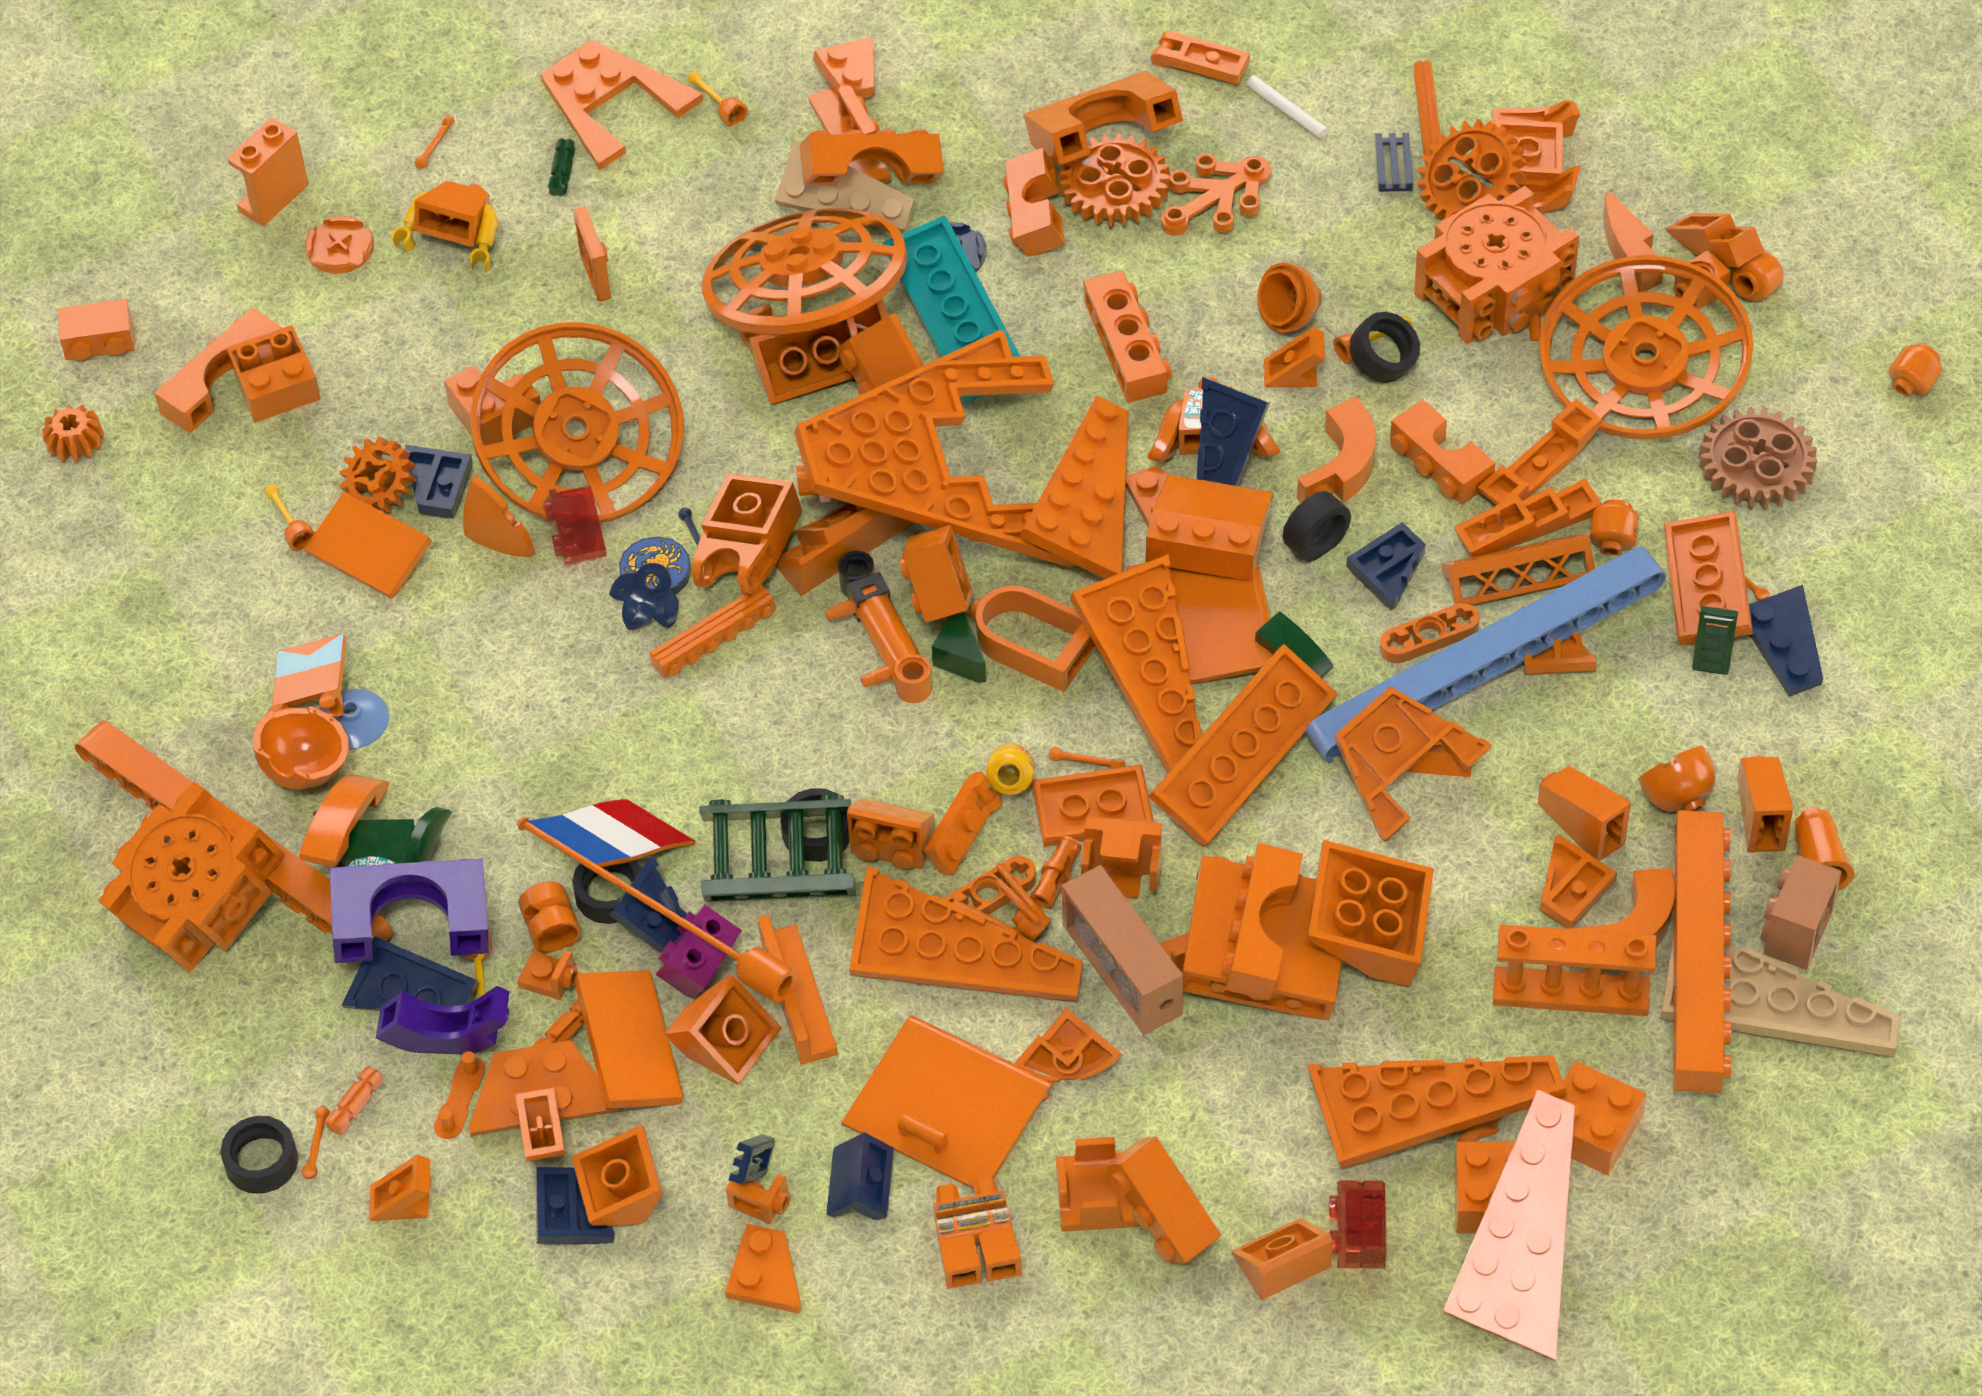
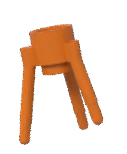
M997 863L996 869L1010 887L1001 879L996 881V885L1019 908L1011 919L1016 924L1015 927L958 900L952 902L985 917L988 922L1002 928L1006 926L1018 932V935L1026 937L1031 941H1034L1051 921L1044 914L1045 911L1031 899L1002 863Z

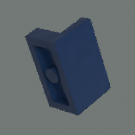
M866 1132L834 1147L826 1211L828 1216L835 1218L854 1209L873 1220L887 1217L894 1147Z

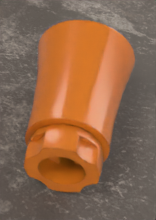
M1818 807L1803 810L1801 815L1795 818V836L1799 855L1841 870L1837 890L1840 891L1852 882L1855 873L1843 849L1837 826L1828 810H1821Z

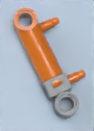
M851 551L844 554L838 563L841 592L848 597V600L825 610V616L827 620H833L854 614L858 623L862 622L885 664L884 667L871 671L869 674L861 677L860 680L863 687L875 686L893 679L897 695L901 700L914 704L926 700L932 692L930 662L920 655L891 602L890 589L881 573H875L873 558L863 551Z

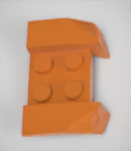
M1564 100L1558 104L1543 108H1493L1492 110L1493 123L1497 127L1504 126L1509 134L1511 133L1516 138L1517 143L1524 151L1521 156L1527 165L1520 169L1524 172L1526 178L1516 180L1521 188L1526 186L1534 193L1533 206L1541 214L1565 207L1574 191L1581 166L1575 165L1563 172V137L1573 136L1577 120L1581 115L1578 107L1571 100Z

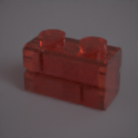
M1340 1180L1337 1182V1195H1329V1219H1337V1230H1329L1333 1241L1332 1254H1337V1268L1384 1269L1386 1265L1385 1183L1382 1180H1364L1363 1182L1359 1180Z

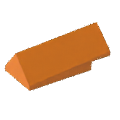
M883 299L853 317L823 328L791 334H758L749 337L755 368L770 405L854 378L851 371H848L843 366L838 347L848 339L888 317Z
M848 503L795 530L800 544L781 553L775 566L798 594L803 596L838 573V563L844 554L851 551L869 553L915 522Z

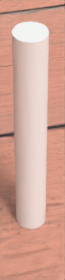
M1253 75L1247 81L1248 88L1317 138L1321 139L1328 134L1329 129L1258 77Z

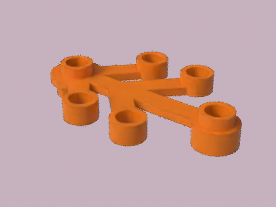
M1204 153L1196 158V172L1199 175L1208 177L1213 174L1230 175L1231 177L1226 180L1190 178L1189 173L1184 170L1173 171L1170 174V189L1173 192L1195 191L1205 193L1183 207L1171 206L1167 208L1161 216L1162 230L1171 236L1184 234L1188 230L1189 219L1219 201L1218 211L1213 215V227L1220 233L1231 231L1234 226V215L1232 213L1234 191L1245 184V194L1240 197L1239 210L1245 216L1258 214L1260 211L1259 186L1270 178L1271 166L1269 162L1258 156L1246 157L1239 163L1216 161L1213 155Z

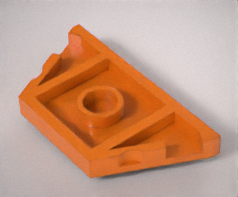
M572 1040L495 1052L468 1128L470 1136L520 1128L515 1094L553 1087L560 1121L619 1112V1108L606 1109L597 1074Z

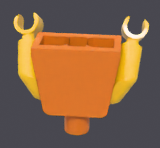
M444 181L430 191L417 194L403 219L404 227H398L392 231L391 237L395 248L404 240L403 248L405 252L412 251L416 246L412 236L413 230L470 247L476 244L478 248L474 249L469 255L472 271L474 270V265L478 261H484V272H488L491 268L488 248L493 247L498 226L495 209L489 204V193L484 191L478 184L466 186L451 181Z

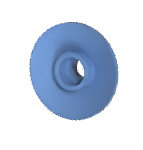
M348 689L341 691L344 713L334 719L340 722L348 736L349 750L370 745L387 728L389 712L385 702L377 694L368 690ZM320 706L319 710H322V711H325V712L328 713V708H327V709H322L321 706ZM348 711H355L353 714H345Z

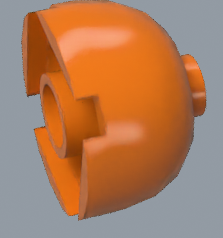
M1697 746L1675 755V759L1665 765L1661 762L1638 778L1645 796L1658 809L1667 812H1675L1677 810L1697 811L1706 805L1703 799L1712 792L1716 782V770L1704 746Z

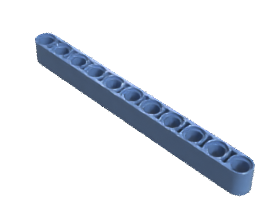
M1634 548L1325 712L1309 723L1305 733L1327 763L1334 762L1333 758L1339 755L1342 757L1334 739L1335 734L1390 686L1433 711L1525 661L1524 656L1532 653V657L1551 648L1554 640L1560 638L1562 642L1571 637L1572 634L1579 633L1652 594L1663 585L1667 577L1666 573L1646 548Z

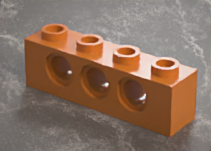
M1123 270L1083 280L1084 303L1126 402L1130 403L1167 393V380L1172 377L1168 360L1166 358L1161 359L1159 355L1160 344L1156 333L1150 334L1148 329L1149 318L1144 307L1139 308L1137 302L1139 299L1134 282H1128Z

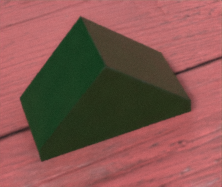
M964 612L950 615L932 644L933 666L971 681L983 683L986 682L985 660Z

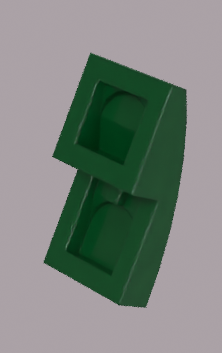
M1280 611L1256 631L1255 642L1270 653L1274 654L1280 646L1285 644L1321 678L1334 666L1321 648L1297 624Z

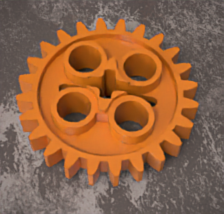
M1476 119L1473 128L1466 121H1463L1460 131L1450 126V136L1446 137L1441 133L1438 134L1441 143L1438 146L1429 144L1428 146L1433 152L1432 155L1421 157L1427 164V167L1417 169V172L1423 177V179L1416 182L1422 190L1419 196L1426 202V208L1430 212H1434V215L1441 221L1489 193L1497 201H1500L1509 196L1512 191L1519 190L1521 187L1516 180L1526 178V175L1520 168L1526 166L1527 163L1521 156L1524 153L1523 149L1517 143L1516 138L1511 133L1509 134L1504 126L1497 127L1493 121H1489L1485 126L1480 119ZM1473 149L1470 154L1466 155L1469 150ZM1450 160H1457L1473 174H1479L1484 181L1492 184L1493 187L1488 188L1481 184L1477 178L1468 172L1464 173L1459 166L1451 163ZM1498 164L1494 170L1490 171L1492 167ZM1450 176H1452V178L1448 182H1445ZM1477 192L1474 197L1470 198L1473 193Z
M1105 134L1103 135V142L1100 143L1094 138H1090V155L1062 164L1063 170L1059 172L1060 193L1064 195L1065 205L1071 204L1073 214L1082 211L1083 220L1094 216L1096 225L1102 219H1107L1108 225L1112 227L1114 221L1119 219L1122 225L1126 226L1127 218L1130 217L1134 221L1140 222V213L1150 217L1152 215V207L1160 209L1161 199H1167L1168 197L1167 189H1170L1169 165L1165 164V156L1158 155V148L1156 146L1147 149V140L1135 144V136L1133 135L1127 141H1122L1121 134H1117L1115 140L1110 141L1109 137Z

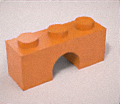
M1043 147L1005 161L1007 176L1003 177V181L1009 194L1006 208L1012 220L1009 236L1013 245L1020 247L1026 256H1035L1065 245L1062 217L1049 199H1046L1059 193L1057 167Z
M1422 399L1391 420V446L1399 455L1405 454L1411 459L1421 475L1425 477L1430 476L1438 484L1439 489L1446 497H1453L1463 505L1480 493L1478 486L1495 472V462L1473 442L1457 450H1446L1439 447L1438 445L1446 441L1447 420Z

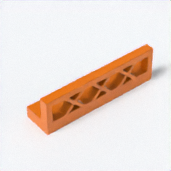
M1579 533L1441 563L1444 578L1450 580L1454 605L1459 603L1474 605L1566 585L1593 571L1595 565L1589 535ZM1582 551L1586 572L1571 574L1562 568L1569 554ZM1560 556L1557 563L1549 559ZM1543 560L1552 566L1553 569L1545 581L1537 582L1526 574L1535 561ZM1525 564L1521 571L1514 567L1517 565ZM1509 568L1518 574V577L1510 588L1502 590L1492 581L1500 569ZM1491 571L1487 578L1480 575V573ZM1558 571L1565 575L1563 577L1554 578ZM1473 575L1483 582L1475 596L1462 597L1459 578ZM1523 579L1531 583L1519 586ZM1488 587L1495 590L1494 592L1485 593Z
M769 914L757 917L763 950L796 969L798 973L793 990L780 1003L800 1065L838 1055L837 1046L797 925L773 930Z

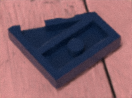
M651 856L642 866L630 886L684 918L687 914L686 911L682 910L679 906L678 897L671 886L667 887L656 869L659 864ZM626 891L610 913L611 917L660 953L670 940L676 943L682 934L676 930L679 924Z

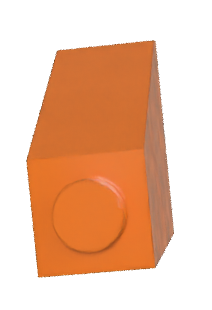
M1757 755L1750 758H1741L1737 778L1747 853L1786 851L1793 806L1779 757Z
M1569 765L1558 773L1552 772L1541 781L1538 805L1582 850L1601 861L1625 845L1631 803L1626 798Z

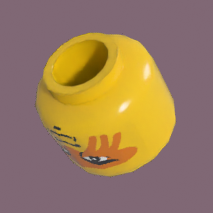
M1005 743L995 748L988 758L985 770L991 787L1000 794L1015 795L1026 790L1032 782L1035 771L1034 757L1021 744Z

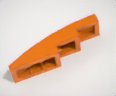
M1586 478L1557 493L1553 487H1550L1524 501L1521 500L1519 495H1516L1455 526L1454 529L1471 557L1515 547L1592 517L1595 508L1602 505Z

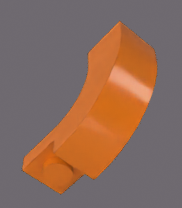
M1356 396L1326 410L1325 432L1336 443L1341 452L1331 462L1298 478L1297 500L1300 503L1307 497L1321 491H1327L1331 494L1335 493L1343 503L1357 494L1368 481L1374 466L1376 432L1371 415Z
M1672 867L1633 871L1631 894L1634 909L1623 920L1610 925L1567 929L1656 935L1657 948L1669 929L1675 898Z

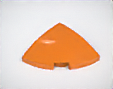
M474 476L470 481L465 499L463 514L464 536L497 552L531 558L536 552L522 522H516L513 514L507 509L508 504L495 490L482 479Z
M1066 1007L1042 1037L1038 1035L1014 1064L1051 1082L1059 1083L1061 1080L1078 1078L1085 1080L1098 1075L1113 1065L1123 1054ZM1031 1069H1034V1070H1036V1071L1042 1072V1073L1047 1074V1075H1049V1076L1036 1073V1072H1034V1071L1031 1070Z

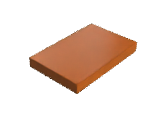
M343 492L304 550L312 557L393 599L431 545L432 540L429 536Z
M1142 764L1032 780V790L1043 847L1058 845L1060 837L1064 836L1072 837L1079 842L1084 841L1086 816L1154 822Z

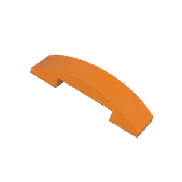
M1575 399L1551 421L1552 429L1510 467L1500 466L1478 486V491L1496 505L1516 495H1519L1522 501L1526 500L1561 472L1577 456L1602 424V418Z
M349 774L340 779L329 791L317 810L303 841L299 860L336 867L349 848L350 832L368 806L376 807L387 792L389 781L356 774Z

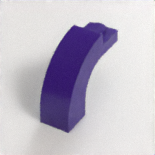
M496 986L473 1002L458 1006L428 1003L402 991L381 1005L376 1039L396 1048L414 1053L462 1055L467 1051L473 1053L484 1051L496 1045L498 1029H501L509 1018L508 1001L510 991Z

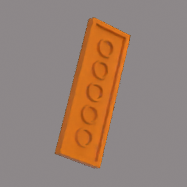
M1283 644L1148 797L1204 847L1303 735L1309 723L1323 712L1338 693Z

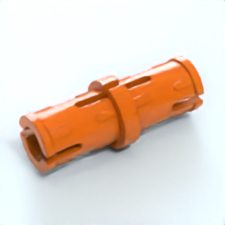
M1069 836L1060 837L1051 859L1044 862L1041 868L1042 876L1030 896L1039 907L1051 909L1061 889V885L1068 882L1071 878L1070 870L1082 850V845L1076 839Z

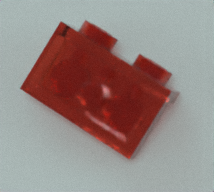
M591 485L556 492V488L550 489V500L543 501L547 521H554L557 535L551 536L555 557L562 556L564 565L607 556Z

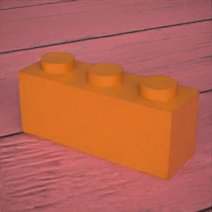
M1157 1136L1139 1139L1105 1165L1111 1173L1110 1181L1118 1193L1127 1197L1133 1206V1217L1141 1227L1148 1229L1155 1240L1153 1245L1156 1252L1166 1262L1171 1264L1187 1263L1222 1236Z

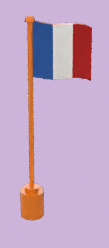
M628 799L600 802L563 815L530 821L528 817H521L517 821V827L520 831L526 829L737 960L738 980L775 1003H780L793 990L798 976L796 969L760 947H754L740 954L601 868L631 862L671 848L693 846L696 842L694 839Z

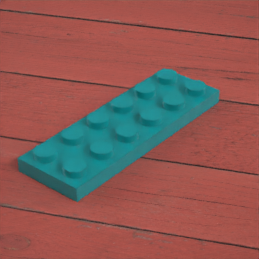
M946 215L902 233L907 249V264L900 281L940 358L999 330H1004L1012 356L1021 357ZM893 238L882 242L883 245L894 246ZM984 395L961 396L964 404Z

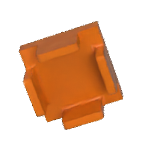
M1086 816L1081 875L1101 865L1126 899H1137L1139 897L1141 877L1143 875H1149V891H1157L1162 869V823Z
M1114 1137L1075 1140V1155L1056 1157L1062 1232L1141 1227L1132 1215L1133 1206L1126 1196L1118 1193L1110 1181L1111 1173L1105 1166L1122 1153L1115 1152Z

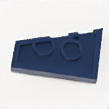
M1202 377L1201 390H1203L1202 409H1200L1201 432L1200 446L1198 447L1197 479L1238 486L1270 403Z
M1803 585L1749 604L1753 634L1750 637L1788 696L1790 697L1822 685L1823 674Z
M374 937L372 941L373 961L361 963L342 1006L351 1009L380 1011L382 1004L402 991L436 1005H464L471 1002L479 982L472 977Z

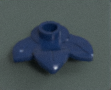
M655 562L647 563L637 573H624L620 575L612 584L609 595L616 600L624 601L622 618L628 630L640 628L652 618L666 628H671L675 623L679 610V600L670 589L672 583L671 574L662 564ZM650 574L656 575L659 579V584L656 588H652L647 584L646 580Z

